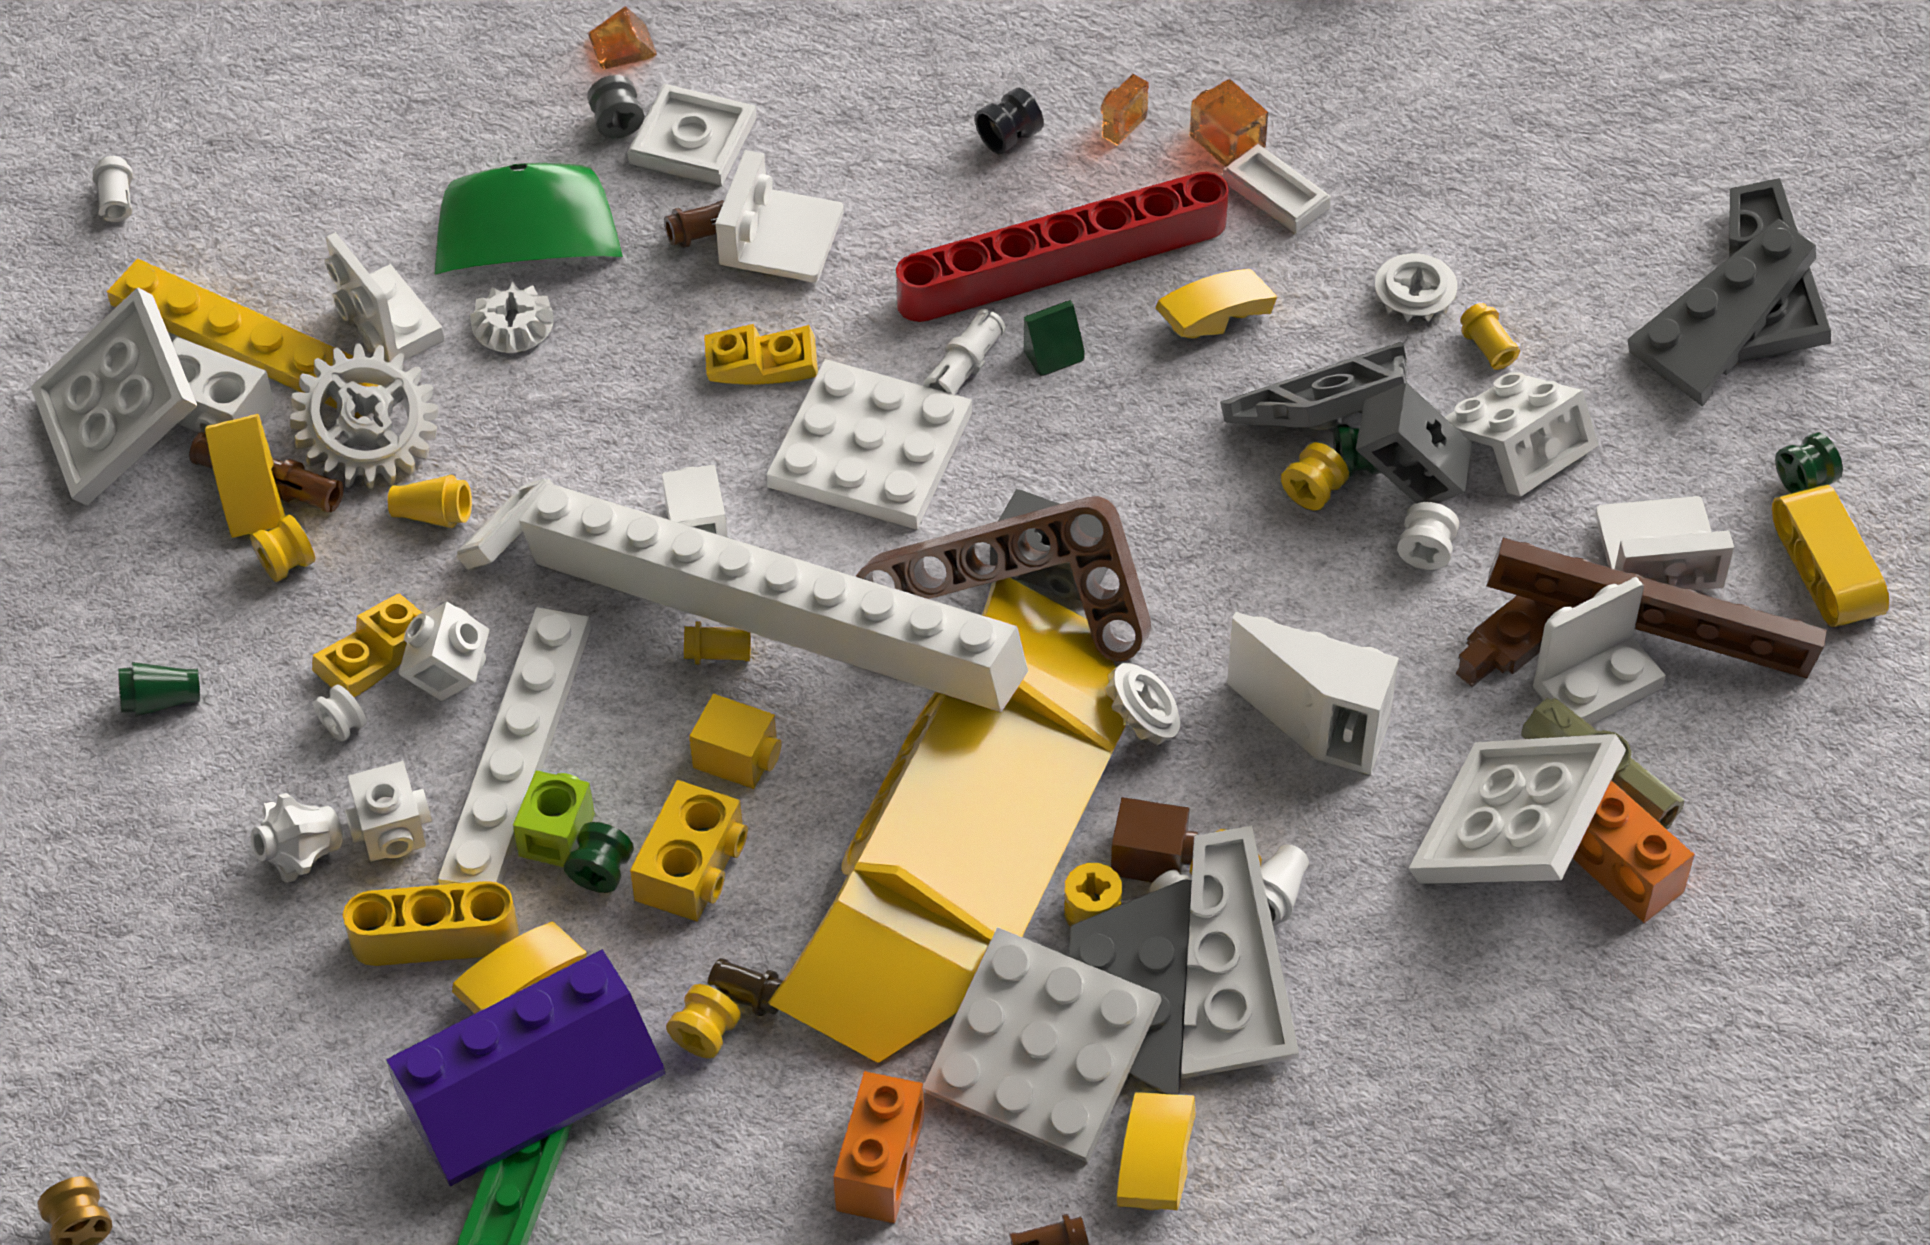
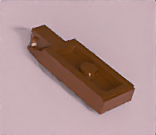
M1516 595L1478 625L1467 637L1468 641L1466 644L1468 647L1459 654L1460 662L1456 675L1473 687L1496 668L1501 673L1509 671L1511 674H1514L1540 653L1545 624L1555 612L1562 608Z

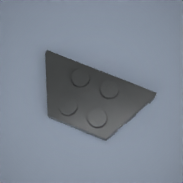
M1398 342L1221 401L1224 422L1306 427L1313 430H1325L1341 424L1342 417L1356 412L1362 414L1364 400L1407 382L1408 362L1404 343Z
M1183 879L1071 925L1069 957L1160 995L1161 1003L1127 1076V1079L1133 1077L1159 1091L1160 1094L1179 1095L1192 880Z

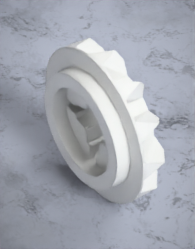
M1417 253L1399 255L1389 259L1379 268L1375 277L1376 301L1385 304L1388 315L1397 312L1402 313L1407 322L1413 316H1421L1429 323L1435 313L1447 314L1450 304L1456 300L1457 280L1453 271L1437 258ZM1416 279H1420L1422 290L1418 296H1411L1409 290L1412 288V285H1415Z
M512 282L506 291H499L491 287L487 298L476 299L475 311L470 314L473 334L482 345L494 351L514 353L528 350L541 343L549 335L553 327L554 315L548 296H539L533 285L524 290H519ZM510 309L518 310V314L513 321V327H509L508 321L505 319Z
M1131 663L1120 664L1108 674L1109 684L1105 689L1107 695L1114 701L1111 706L1112 710L1120 713L1124 719L1123 725L1131 726L1137 737L1141 740L1148 738L1150 742L1156 745L1166 740L1169 741L1177 735L1180 729V717L1176 702L1169 689L1157 676Z

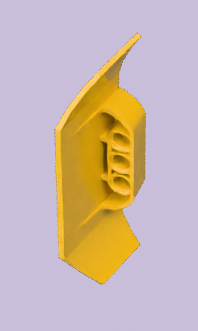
M1012 578L991 583L982 616L1017 626L1028 673L1002 712L935 691L916 718L844 854L841 871L847 877L833 904L803 952L768 1002L769 1005L877 1063H880L958 1012L997 927L1023 937L1126 726L1123 725L1124 719L1120 713L1112 710L1111 706L1114 701L1107 695L1105 689L1109 684L1108 674L1116 668L1113 660L1105 658L1098 652L1087 619Z

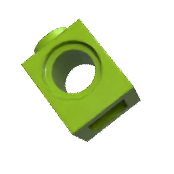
M539 770L535 771L513 823L519 857L564 867L570 852L577 850L579 847L577 836L584 824L592 822L595 815L590 782L582 781L568 773L552 774ZM562 813L560 816L550 817V815Z

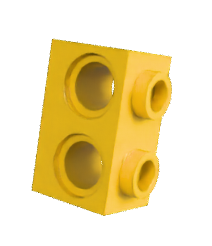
M676 780L630 868L634 901L698 922L707 903L714 904L721 894L725 881L724 869L730 857L738 858L744 848L748 827L742 822L740 800ZM701 828H711L708 831H696ZM678 873H689L688 875L683 877L673 876Z

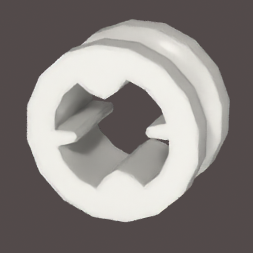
M337 684L330 689V697L328 699L324 697L317 698L313 701V707L319 720L331 735L337 740L345 741L350 737V729L352 727L359 730L367 724V720L355 698L344 687Z

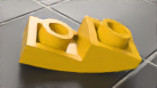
M1251 269L1219 273L1189 283L1160 298L1155 309L1181 337L1198 338L1203 335L1224 334L1229 317L1246 318L1248 315L1271 314L1277 296Z
M753 323L704 335L706 375L709 381L743 385L775 384L815 378L818 374L816 342L810 325L759 336Z
M259 414L206 426L205 431L212 467L231 538L251 534L258 530L276 528L279 519L285 517V513L271 471L274 462Z
M400 593L357 615L356 632L313 654L312 671L331 688L338 684L355 698L378 683L401 664L407 642L404 640L407 627L422 612Z
M551 921L517 936L483 957L453 982L452 993L476 1014L586 958L587 952L554 921Z
M1135 1092L1121 1158L1117 1188V1207L1143 1208L1146 1210H1178L1188 1173L1186 1152L1196 1116L1195 1096Z

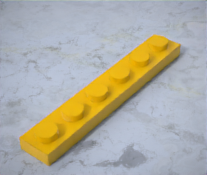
M139 258L106 291L110 305L115 308L137 287L153 295L168 332L202 347L263 369L267 372L268 378L299 392L305 393L299 386L301 374H308L317 378L314 372L315 359L319 358L329 366H333V349L335 347ZM342 351L347 359L353 358V355ZM357 383L365 387L379 386L373 383ZM330 396L325 404L337 409V402ZM358 412L355 413V418L359 419L362 417Z

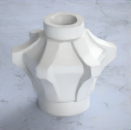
M288 794L278 795L277 803L270 802L264 804L262 809L264 820L261 826L253 828L251 832V845L256 858L259 861L268 860L274 864L280 873L281 880L286 883L295 881L299 874L309 873L313 863L318 858L328 852L338 850L342 843L341 824L333 808L330 806L318 808L317 806L303 805Z

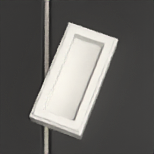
M1259 144L1223 169V178L1229 187L1294 234H1297L1330 209V195Z
M549 478L521 486L457 551L456 557L467 570L492 563L523 531L519 519L548 483L553 484Z

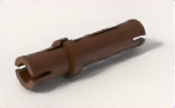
M200 432L192 441L189 452L190 461L193 464H200L213 469L206 432ZM272 458L274 465L271 471L280 500L290 502L295 499L320 508L327 513H332L338 508L344 492L342 481L333 480L305 470L303 463L290 458L284 462Z

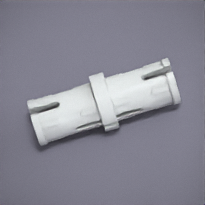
M979 310L961 336L954 337L947 344L944 358L924 380V386L940 391L946 390L947 393L955 395L970 374H977L984 366L985 361L983 359L985 354L1005 332L1006 327L1001 317L991 312L987 320L983 322L988 315V310Z

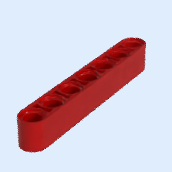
M1197 172L910 254L902 258L896 267L898 311L904 318L910 321H929L1213 239L1219 236L1226 227L1228 184L1222 176L1216 173Z

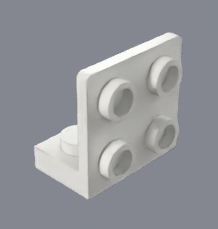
M745 150L716 221L719 265L808 282H817L844 213L843 203L772 190L773 180L772 176L766 175L764 153Z
M336 232L326 236L330 257L324 259L331 279L336 284L337 291L332 293L334 305L345 321L352 319L355 322L360 338L369 352L374 353L378 345H381L384 348V360L386 362H391L399 353L404 354L405 361L445 340L440 323L391 264L369 274Z
M1520 372L1508 373L1497 378L1494 386L1477 397L1461 401L1455 406V411L1445 417L1467 439L1493 447L1507 493L1520 497L1599 446L1583 390L1564 386L1554 381H1545L1526 376Z
M1693 496L1597 506L1595 517L1609 568L1626 573H1635L1644 578L1691 590L1724 588L1734 551L1733 541L1729 530L1711 531L1701 497Z
M1637 577L1620 585H1608L1601 589L1594 598L1574 608L1564 607L1558 610L1548 619L1544 627L1533 688L1543 700L1547 697L1550 700L1557 698L1589 725L1663 688L1666 675L1633 638L1644 585Z

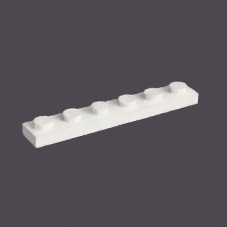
M536 607L439 874V885L492 881L502 884L516 845L513 823L535 771H542L591 630L589 616Z

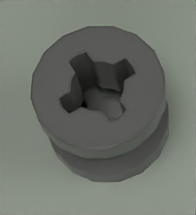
M609 75L593 83L588 90L587 100L591 111L595 114L594 120L598 131L603 136L609 138H623L637 131L643 124L645 115L641 103L637 100V93L633 82L625 76Z

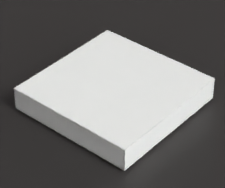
M663 84L628 150L629 164L722 187L757 118L756 106Z

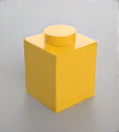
M714 693L689 735L694 769L755 789L764 770L769 772L773 770L782 747V741L776 735L775 714Z

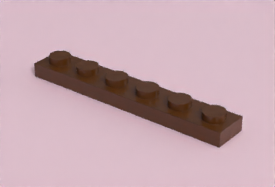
M1504 537L1501 540L1487 579L1486 587L1559 608H1574L1594 598L1601 589L1608 585H1620L1637 577L1644 585L1635 630L1806 679L1825 646L1827 630L1805 624L1802 621L1783 618L1752 609L1744 604L1731 603L1697 593L1691 589L1675 587L1644 578L1635 573H1626L1591 563L1583 558L1570 557L1536 547L1527 542H1518Z

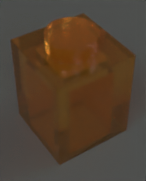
M1229 78L1212 89L1204 90L1191 101L1189 136L1223 166L1227 167L1255 145L1259 144L1263 148L1266 147L1269 112Z

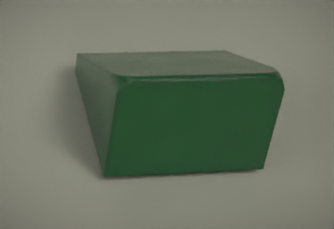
M1071 300L1024 317L1023 351L1036 372L1041 376L1080 363L1085 359L1081 332L1075 307Z

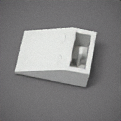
M1235 612L1232 618L1227 684L1316 760L1371 775L1390 723L1399 657L1384 654L1376 648L1359 647L1334 640L1319 632H1306L1277 624L1265 617H1253Z

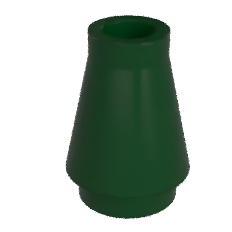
M132 662V667L118 668L121 713L135 712V717L188 702H200L198 668L182 669Z

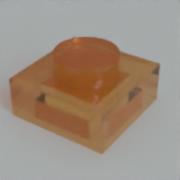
M1132 74L1118 88H1112L1106 94L1101 105L1103 138L1119 145L1147 118L1148 81Z

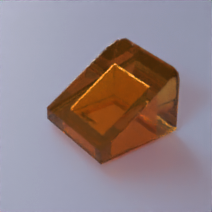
M626 6L588 33L598 63L604 70L648 60L657 55L646 24Z

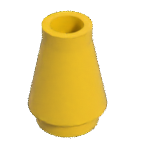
M447 475L403 486H391L388 492L387 503L389 513L393 518H407L454 528L457 523H466L468 521L472 508V495L466 480H457L454 475Z

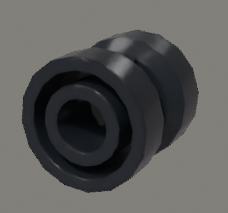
M1020 87L1004 94L1001 103L998 105L988 104L976 111L974 115L975 126L981 140L992 152L998 155L1015 147L1017 138H1030L1044 127V118L1038 103L1028 91Z

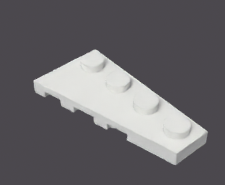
M1252 826L1194 836L1181 1079L1296 1059L1299 1057V1050Z

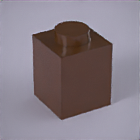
M1121 797L1112 840L1111 868L1121 878L1152 883L1159 876L1170 870H1177L1181 875L1182 866H1190L1192 862L1194 836L1198 835V832L1188 830L1190 808Z

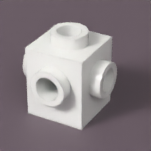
M448 602L443 603L426 614L421 613L411 621L405 632L404 640L407 642L398 674L435 698L443 701L476 682L477 675L486 661L484 649L490 629L470 617L466 611L454 607Z
M404 761L347 776L355 804L354 808L345 810L353 843L365 841L370 862L383 858H399L413 850L426 847L422 824L432 822L423 789L412 791Z

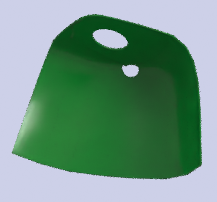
M562 163L512 164L459 177L451 181L444 192L438 224L434 275L476 266L531 260L592 256L623 257L604 188L594 171L586 166Z

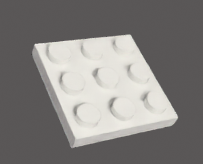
M138 287L31 386L71 498L87 506L197 406L154 297Z
M825 359L767 472L768 488L917 530L970 419L972 399Z
M1616 734L1475 742L1408 869L1419 884L1562 880L1626 751L1625 747Z
M997 927L925 1080L923 1090L931 1096L1088 1163L1161 1003V997L1158 993Z

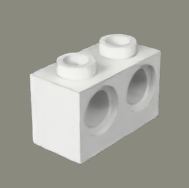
M176 337L172 342L197 403V406L178 423L179 425L200 433L206 432V426L254 414H259L262 422L274 406L265 370Z

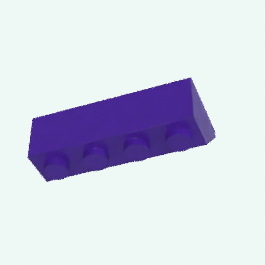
M603 949L386 1059L397 1097L449 1187L666 1074L664 1065L630 991Z

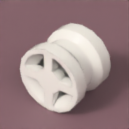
M1420 502L1412 505L1407 510L1404 526L1406 530L1400 535L1397 551L1400 557L1408 564L1420 569L1437 570L1445 567L1450 562L1453 549L1451 542L1457 536L1459 528L1457 515L1451 509L1433 502Z

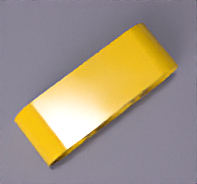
M1824 485L1774 498L1772 502V518L1777 534L1827 625L1837 627L1886 614L1890 603L1886 582L1835 490L1830 485Z
M492 881L366 891L352 897L344 906L342 915L352 954L359 962L370 966L485 957L519 935L511 892L504 885ZM488 917H497L496 919L491 921H482L483 919ZM438 921L435 925L423 926L426 923ZM381 926L376 930L365 931L370 927Z

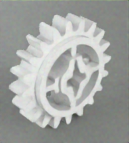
M360 343L355 344L352 359H347L338 347L333 349V366H329L319 358L315 359L314 372L317 378L308 374H301L299 386L305 393H292L291 406L298 411L290 414V428L301 430L295 435V446L301 449L311 447L307 453L306 464L313 466L321 461H326L324 476L332 478L337 471H343L344 484L347 488L352 486L357 475H362L368 490L373 489L375 476L379 473L383 475L390 485L395 484L396 466L406 473L412 474L415 469V461L412 455L426 459L429 454V445L424 440L435 439L437 433V426L429 421L438 417V405L426 403L432 398L433 386L432 384L416 386L421 379L422 369L418 366L403 372L404 354L402 353L396 355L391 362H385L384 348L381 345H378L371 358H367ZM357 383H373L379 386L365 387ZM331 396L337 402V411L340 416L336 419V425L327 431L323 425L320 413L324 403ZM401 401L407 414L408 423L402 434L398 437L391 430L392 422L389 416L392 414L393 407ZM356 412L362 415L358 420L355 419ZM370 413L374 414L372 421L366 417ZM362 445L370 447L372 450L362 451L351 449L349 447Z

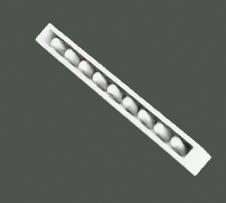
M551 483L544 487L519 519L533 559L537 565L998 712H1002L1028 673L1018 628L1015 625Z

